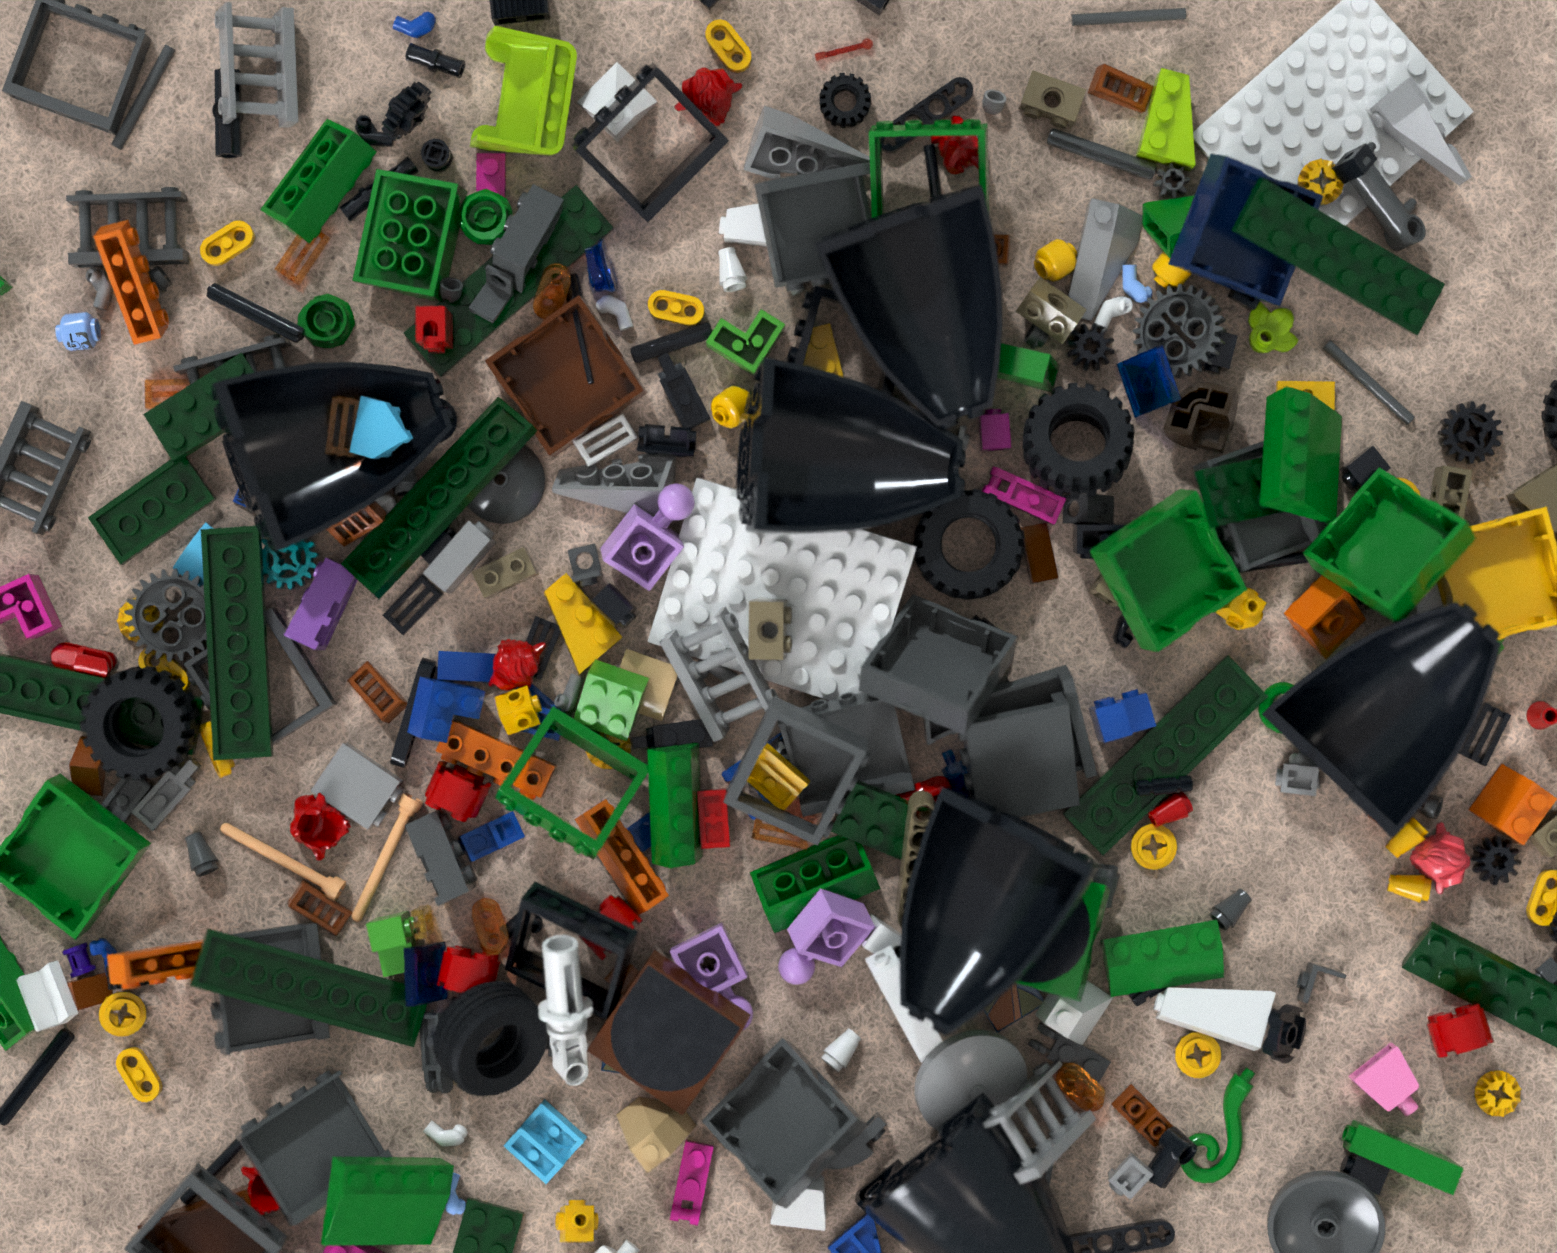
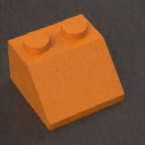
M1323 575L1314 581L1284 612L1291 625L1325 659L1366 620L1350 593Z
M1501 764L1468 810L1513 843L1524 846L1557 798L1534 781Z

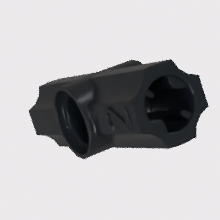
M221 68L214 70L215 103L212 108L213 116L215 117V155L222 158L242 157L241 122L243 121V113H236V119L229 124H223L222 115L218 112V101L222 97ZM234 69V72L241 73L239 69ZM235 84L236 101H241V85Z

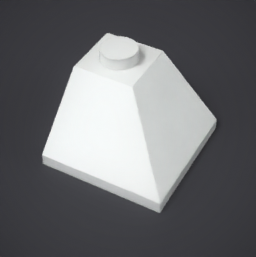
M616 62L577 103L594 119L595 114L602 107L606 106L608 108L616 100L614 96L623 86L627 85L629 87L635 79ZM643 89L604 130L618 142L657 101Z
M1087 981L1081 1002L1048 994L1035 1016L1061 1035L1083 1045L1113 997H1110L1109 994Z

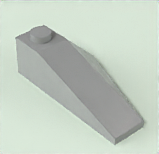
M1411 76L1369 109L1372 113L1371 119L1378 128H1383L1389 136L1460 186L1472 176L1457 149L1445 142L1444 132L1446 130L1442 123H1437L1432 119L1429 111L1433 107Z
M764 106L754 128L743 170L770 179H779L780 173H797V175L866 162L870 163V157L791 114Z
M1091 198L1087 205L1077 250V262L1072 273L1068 297L1087 309L1081 319L1092 321L1120 274L1122 265L1126 264L1138 244L1142 225L1141 214L1120 204Z
M672 454L638 455L639 462L622 465L620 458L612 460L611 465L599 470L596 465H592L589 468L587 465L562 469L558 471L552 491L555 494L626 513L635 504L654 517L659 511V494L666 486L675 484L676 456Z

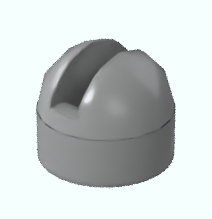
M997 90L985 91L982 99L984 111L991 115L1000 113L1004 108L1006 96Z

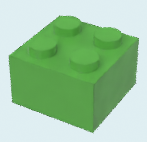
M595 659L587 674L574 719L587 728L627 741L633 730L649 678Z

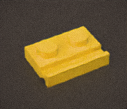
M768 743L764 746L747 779L749 784L773 805L782 810H785L811 781Z

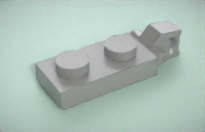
M194 758L190 759L182 769L176 765L173 769L166 772L131 813L150 830L154 831L193 788L192 786L196 781L192 776L202 765Z

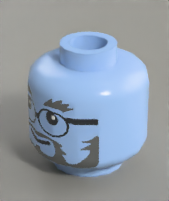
M88 312L65 314L61 318L60 325H56L55 328L58 342H63V345L69 351L93 349L96 342L101 340L99 321Z

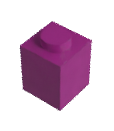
M1001 409L984 410L985 415L978 417L981 452L1009 450L1011 448L1009 413L1002 414Z

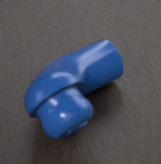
M424 12L412 21L397 16L393 23V29L410 37L420 38L433 30L436 18L431 12Z
M99 938V940H93L89 943L91 955L101 954L104 967L108 965L107 955L117 953V950L105 938Z

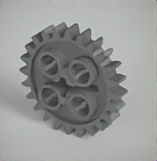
M1179 284L1177 292L1169 285L1167 286L1166 295L1159 290L1156 291L1158 299L1154 301L1148 298L1147 301L1150 307L1148 309L1140 307L1141 312L1145 314L1144 317L1135 318V321L1141 324L1140 328L1133 329V333L1140 336L1133 343L1136 346L1142 347L1138 350L1137 354L1142 356L1162 347L1170 371L1176 378L1181 377L1182 370L1189 377L1192 376V368L1202 372L1201 363L1204 361L1211 365L1212 362L1209 355H1219L1220 353L1215 349V346L1225 343L1218 338L1220 334L1227 332L1226 329L1219 326V324L1226 321V318L1222 315H1217L1222 311V308L1219 305H1214L1216 300L1211 295L1206 297V291L1200 289L1197 292V288L1193 285H1190L1186 291L1185 286ZM1185 305L1186 309L1183 315L1176 317L1177 309ZM1166 313L1174 323L1180 326L1183 333L1196 344L1195 349H1192L1187 341L1180 337L1178 332L1163 318V314ZM1199 325H1204L1202 334L1195 337V329ZM1160 326H1164V333L1156 338V330ZM1183 345L1182 353L1174 357L1175 348ZM1159 355V356L1156 358V360L1158 359V361H1159V366H1160V355Z
M174 568L172 576H168L167 571L162 569L161 578L159 579L154 573H150L152 581L150 583L141 579L140 583L143 589H132L133 593L137 596L136 600L127 599V602L133 605V609L124 611L125 614L131 615L133 619L126 622L125 625L134 626L135 628L129 636L140 637L136 646L139 647L146 644L145 654L147 655L156 650L157 660L166 653L168 662H172L174 654L178 655L180 661H184V652H188L192 657L196 656L195 647L204 651L205 646L202 642L203 640L207 641L204 585L201 587L198 585L201 577L197 576L191 581L189 580V571H186L182 577H179L178 569ZM171 587H178L182 592V597L177 603H171L167 599L166 594ZM189 597L193 598V602L177 614L179 618L177 622L170 620L157 633H153V628L169 616L167 612L169 608L176 610ZM149 606H156L159 609L160 616L155 622H149L145 618L144 613ZM192 608H197L202 616L200 622L195 625H191L186 620V613ZM169 627H174L179 632V639L174 644H170L164 639V632Z

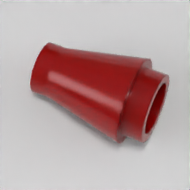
M1538 701L1529 706L1526 718L1530 726L1538 730H1544L1557 723V710L1546 702Z
M1184 792L1172 793L1154 810L1150 811L1148 817L1153 826L1157 828L1161 825L1187 818L1188 814L1193 811V807Z

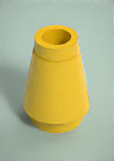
M1412 816L1393 839H1390L1386 848L1395 857L1399 858L1426 840L1424 837L1429 832Z
M1390 874L1387 891L1418 903L1421 900L1428 902L1432 879L1425 878V875Z

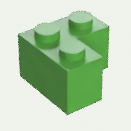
M760 309L746 333L721 318L707 339L706 346L754 376L761 360L768 357L784 332L785 324Z
M409 911L378 917L366 923L372 952L378 951L383 977L404 973L407 970L405 968V949L413 947L417 949L418 946H421V944L416 945L414 934L418 933L415 917H410Z

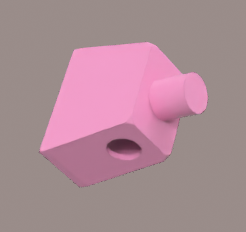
M1389 1043L1348 1076L1387 1112L1397 1106L1404 1116H1409L1419 1107L1410 1096L1419 1088V1084L1400 1049L1393 1043Z

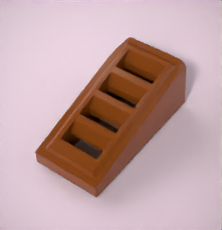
M1102 64L1095 71L1088 94L1144 113L1154 86L1107 64ZM1107 76V77H1109V79H1108V82H1107V84H1106V87L1104 88V87H1102V86H1103L1105 77ZM1115 80H1118L1120 83L1115 93L1112 91ZM1126 84H1129L1131 87L1126 98L1123 96ZM1138 87L1142 91L1138 102H1135L1133 98Z
M376 501L326 530L343 547L349 545L385 521L387 512ZM362 510L370 516L369 519L361 512ZM356 515L363 523L360 525L352 516ZM348 520L356 529L352 530L345 521ZM338 525L348 533L346 537L336 528Z
M369 661L364 663L347 680L383 722L389 724L407 706V701ZM371 673L373 677L361 687L359 683ZM378 682L380 686L369 695L367 691ZM386 691L388 695L377 703L375 700ZM392 700H394V702L384 711L383 708L386 707Z
M304 879L287 902L288 907L312 922L317 923V925L335 936L339 934L353 913L339 902H334L327 898L324 892ZM306 891H308L311 895L302 906L299 902ZM319 898L321 901L312 913L309 911V908L315 899ZM326 904L330 905L331 908L324 918L318 917ZM338 910L341 914L332 926L328 922L335 911Z

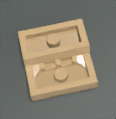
M626 648L620 668L649 678L638 713L662 721L678 675L672 664Z

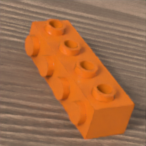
M129 220L101 226L93 238L133 344L162 338L168 328L169 317L166 310L161 309L158 301L159 290L156 283L151 282L148 274L150 269L146 256L141 255L138 247L139 236L134 227L131 228Z
M452 719L447 743L439 742L436 751L442 754L440 757L442 760L454 765L458 761L468 765L467 771L481 777L484 773L494 777L493 782L500 786L524 751L455 719ZM532 755L513 786L520 788L519 793L529 799L535 800L536 796L541 798L544 796L557 765Z
M605 799L574 820L583 833L596 840L615 808ZM619 819L597 855L632 909L639 915L667 898L669 894L662 880L656 876L650 867L647 857L635 844L632 834Z
M204 939L109 954L107 958L110 984H122V989L140 987V982L149 981V985L166 983L167 977L175 976L176 980L190 979Z

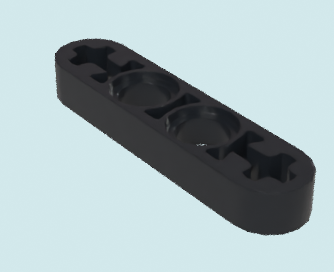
M957 77L893 120V125H905L906 119L911 116L918 117L922 121V125L934 124L936 120H943L971 99L973 93L971 82L964 77ZM957 84L959 87H967L965 97L962 98L961 95H957L951 100L955 104L952 107L948 99L942 94L946 92L949 97L955 92V85ZM934 100L941 101L945 106L944 112L939 115L932 114L928 108L929 103ZM903 136L896 137L895 146H892L890 143L883 144L885 137H881L882 151L894 153L918 136H908L906 139H903Z
M423 657L419 663L390 761L392 765L405 768L408 763L415 736L407 733L419 678L421 676L433 679L437 661Z
M1153 1219L1070 1235L1072 1245L1074 1241H1078L1080 1245L1089 1244L1087 1238L1092 1237L1091 1244L1095 1251L1094 1253H1132L1170 1245L1174 1240L1175 1231L1167 1220ZM1160 1225L1165 1230H1169V1233L1164 1234L1165 1239L1160 1240L1157 1235L1149 1236L1151 1242L1146 1243L1147 1237L1143 1228L1148 1227L1149 1233L1157 1232ZM1130 1230H1137L1141 1235L1140 1241L1135 1245L1127 1244L1125 1241V1235ZM1102 1235H1108L1112 1238V1245L1107 1250H1101L1097 1247V1240ZM1089 1247L1080 1249V1253H1090Z

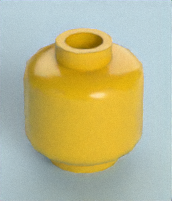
M1061 239L1049 242L1038 249L1035 254L1034 267L1037 274L1044 280L1048 279L1052 282L1062 279L1074 271L1077 262V251L1071 243H1066Z
M1162 251L1152 264V270L1157 274L1154 280L1165 289L1169 285L1177 288L1179 284L1184 285L1192 273L1169 265L1170 258Z
M730 386L716 395L711 401V411L714 420L718 424L731 429L743 423L749 416V414L744 412L748 391L737 386Z

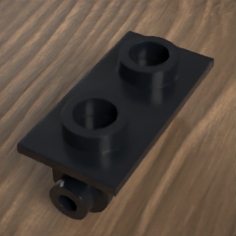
M645 424V426H639L637 451L652 455L661 453L672 454L677 457H694L697 431H691V428L671 426L670 435H665V426Z

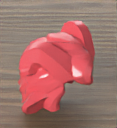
M1442 822L1437 824L1435 835L1425 837L1426 840L1415 847L1409 858L1412 865L1419 870V873L1435 882V890L1440 895L1443 894L1444 888L1462 883L1465 869L1471 863L1470 857L1465 852L1464 840L1447 832Z

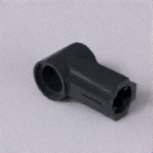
M1175 1126L1168 1128L1161 1135L1158 1143L1160 1149L1148 1165L1153 1171V1176L1149 1181L1160 1188L1166 1189L1180 1166L1188 1163L1197 1152V1145Z

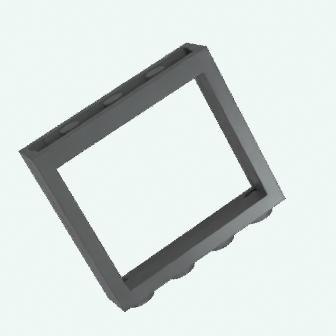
M36 0L2 91L14 99L116 135L152 40L145 34L146 30L129 23L128 27L118 24V19L107 14H102V17H98L92 14L91 9L80 4L71 7L65 4V0ZM50 12L136 43L108 117L23 87Z
M269 608L266 610V625H269L319 703L315 708L272 734L274 745L328 711L337 703L299 643L284 636L288 626L276 608ZM207 649L185 662L184 665L187 668L188 680L193 686L198 685L203 693L200 695V698L207 709L210 710L209 677L202 668V665L208 662Z
M773 696L726 790L723 803L818 846L822 836L827 838L832 830L834 822L831 819L833 815L841 813L846 799L843 798L847 790H853L858 779V775L855 773L859 766L864 768L871 753L867 751L869 739ZM777 720L853 754L817 825L742 792Z
M197 1163L131 1237L124 1250L128 1253H163L147 1240L145 1236L189 1187L264 1248L261 1253H278L287 1236Z

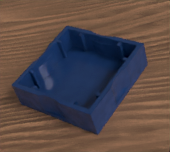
M1210 154L1168 264L1260 301L1280 306L1295 267L1231 230L1258 178L1268 180L1317 210L1323 196L1291 182L1276 180L1265 174L1262 170L1231 157Z

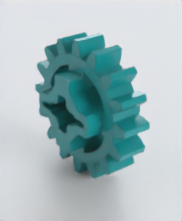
M262 538V543L265 545L264 549H262L263 575H269L266 582L272 584L277 581V588L283 589L285 583H287L288 589L293 590L295 582L300 586L305 585L304 577L313 579L314 577L310 570L311 568L315 569L317 566L316 563H313V559L320 556L319 553L312 552L311 550L316 546V543H307L308 538L284 549L273 551L268 547L267 541L269 540ZM303 550L306 555L305 564L301 560V552ZM279 552L287 554L292 553L290 555V558L293 560L292 562L296 565L288 563L283 564L285 559ZM270 553L273 555L274 561L272 567L270 565ZM293 570L298 573L290 578L282 577L287 571Z

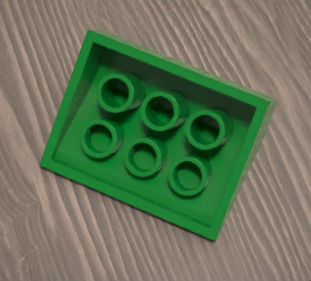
M376 169L352 281L417 298L443 302L439 295L440 281L450 275L460 229L458 216L467 196V191L456 183Z
M1286 386L1266 398L1260 505L1329 524L1337 516L1342 416L1311 393Z
M333 1156L321 1244L323 1246L431 1245L450 1196L454 1165L441 1158Z

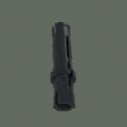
M408 156L389 170L408 175H414L419 172ZM373 183L366 188L361 187L358 190V194L339 206L350 222L368 209Z

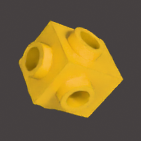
M1246 587L1248 590L1215 612L1224 618L1226 624L1233 629L1241 630L1255 627L1263 617L1262 611L1266 602L1258 597L1259 594L1255 590Z
M528 686L495 697L499 718L508 735L541 724L538 712L542 711L540 700L537 695H531Z
M568 1200V1205L560 1207V1212L556 1213L555 1218L556 1230H560V1243H588L594 1241V1230L598 1229V1213L594 1212V1206H586V1200ZM576 1217H577L578 1220H579V1224H578V1225H577L576 1222H575V1218H576Z

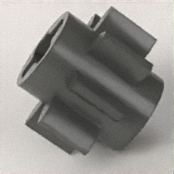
M1170 163L1166 172L1162 169L1157 171V175L1161 179L1155 181L1153 186L1160 187V198L1167 194L1170 195V199L1176 198L1177 192L1181 195L1187 192L1183 184L1188 183L1191 179L1184 177L1182 172L1185 167L1174 169L1173 164ZM1170 176H1172L1174 181H1178L1174 188H1172L1171 183H1166Z

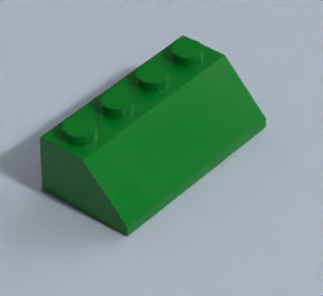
M326 119L260 210L291 233L310 244L320 234L322 226L327 219L336 212L339 203L346 193L353 189L355 181L362 171L371 164L372 158L377 151L354 131Z
M699 743L647 749L652 864L667 868L694 865L703 857L697 791L701 790Z
M836 835L820 842L818 846H810L750 872L762 907L774 933L787 929L820 889L852 900L881 889L862 844L841 835Z
M1217 920L1100 940L1110 997L1224 978L1223 946Z
M0 935V1044L7 1051L34 1032L35 1028L16 981L25 974L19 967L16 956L9 952L3 944Z

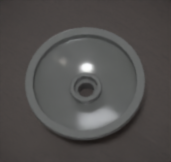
M524 445L468 505L469 509L478 517L497 524L513 523L528 516L540 503L545 489L544 469L537 455ZM500 474L504 475V484L497 485L495 478Z

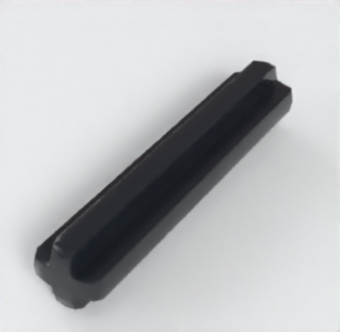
M705 322L630 348V352L634 362L639 363L667 352L669 353L705 341L711 335L712 328L709 322Z

